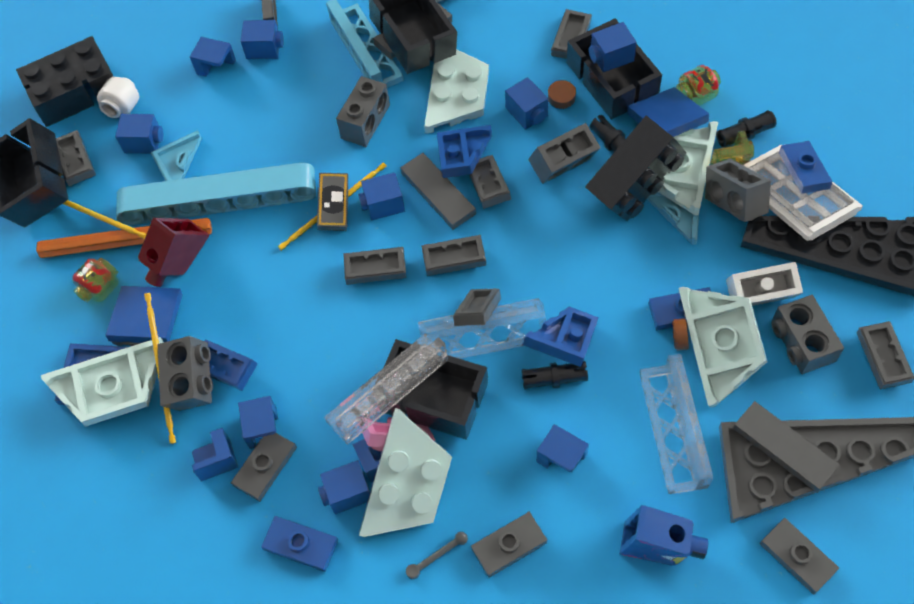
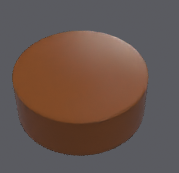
M560 80L550 85L548 101L553 107L565 109L574 104L576 88L572 83Z
M674 319L672 321L675 349L677 351L688 350L686 319Z

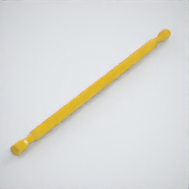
M380 164L376 170L370 172L348 190V197L362 187L361 181L376 176L379 171L387 167L386 164ZM318 214L292 234L288 240L278 245V248L282 251L290 242L297 239L316 224Z
M67 200L63 203L131 234H136L140 238L145 239L146 237L144 232H139L135 228Z
M145 293L144 297L147 302V315L159 379L157 347L159 340L154 311L151 306V294ZM163 407L166 426L169 431V443L173 444L176 443V439L173 434L170 408Z

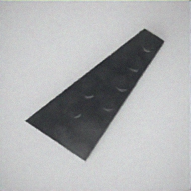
M759 216L747 223L740 247L914 296V217H906L905 220H888L886 217H852L817 238L808 241L778 216ZM820 216L807 217L813 224L821 221Z

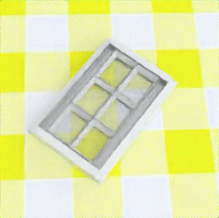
M781 145L744 164L745 167L771 180L769 209L807 241L817 238L852 218L857 212L862 210L863 205L834 182H832L831 189L801 194L779 154Z

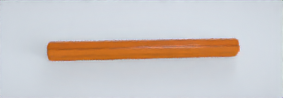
M209 218L191 220L209 235L212 234V224ZM150 226L136 227L135 229L147 234ZM121 229L38 241L36 251L40 258L141 245L145 239Z

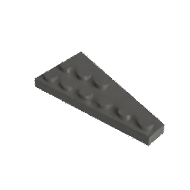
M914 417L782 421L840 464L819 492L914 458ZM736 422L720 423L719 433L731 523L816 493L733 429Z

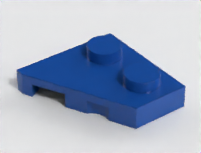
M491 125L437 133L443 178L459 177L473 173L492 137Z
M569 306L561 311L559 316L545 321L542 328L534 333L529 331L525 336L523 345L581 367L599 317Z

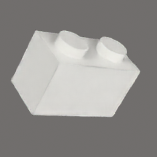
M796 262L732 274L726 279L729 296L735 295L749 298L752 306L794 298L803 293Z

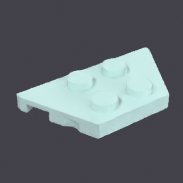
M457 49L456 55L434 63L424 125L425 133L434 132V127L446 123L454 126L466 119L472 120L484 116L489 64Z
M715 121L709 122L708 127L691 129L674 137L687 153L684 156L682 165L676 171L666 173L663 180L664 184L658 191L694 215H699L706 182V167L710 164L718 122Z
M680 287L678 289L709 407H715L767 363L751 300L746 297L727 296L717 292L692 290L688 287Z
M159 337V344L164 343L161 337ZM152 340L43 374L41 379L85 427L149 406L157 377Z
M397 408L393 412L359 531V536L362 537L433 523L452 460V456L445 449L432 440L425 431Z

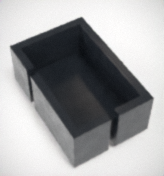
M369 0V17L379 33L383 34V39L407 74L429 66L430 60L437 63L456 55L457 30L435 0Z
M616 18L568 40L566 62L579 79L583 78V85L611 120L628 112L629 105L658 94L663 75L637 43L633 62L604 73L597 63L592 62L589 55L592 33L618 24L619 22Z
M93 36L16 69L34 109L46 127L94 106L83 84L89 83L97 97L105 82L109 78L114 77Z
M646 115L585 188L613 212L628 221L642 211L643 203L650 195L656 194L662 188L666 173L674 172L682 165L687 152L673 136Z
M31 118L10 131L11 136L16 139L7 134L0 137V216L24 228L69 200L65 180L61 178L63 170L55 133Z
M395 339L372 393L376 411L393 416L394 409L397 408L404 414H407L408 418L416 424L467 440L477 414L476 408H479L488 385L487 367Z

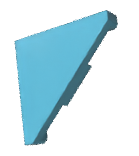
M198 130L151 152L165 181L184 179L202 140Z
M659 192L650 195L647 200L691 244L696 245L699 215L692 214Z

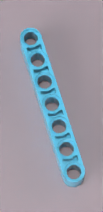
M294 163L126 186L117 191L116 218L123 224L136 225L150 223L153 218L179 219L308 201L316 196L314 167L308 163Z

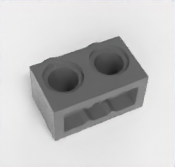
M363 76L360 77L336 118L341 139L367 147L390 106L387 84Z
M584 123L537 147L528 160L540 181L544 184L590 160L601 147L588 125Z
M731 158L706 167L705 199L743 222L752 221L759 216L769 213L771 180Z
M813 294L777 308L772 319L773 332L777 338L782 339L787 348L790 362L793 365H797L801 374L838 360L844 350V346ZM791 319L800 321L802 325L793 323ZM806 346H812L818 352H812Z
M187 336L157 344L160 405L182 411L211 404L213 384L210 378L209 361L211 353L208 348V342Z

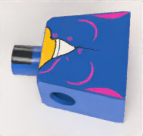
M641 505L624 522L619 555L667 565H677L688 556L704 559L708 550V539L692 535L693 521Z

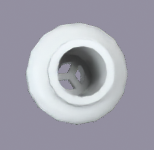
M124 77L109 78L97 95L100 110L111 118H120L121 114H130L139 100V93L134 83Z

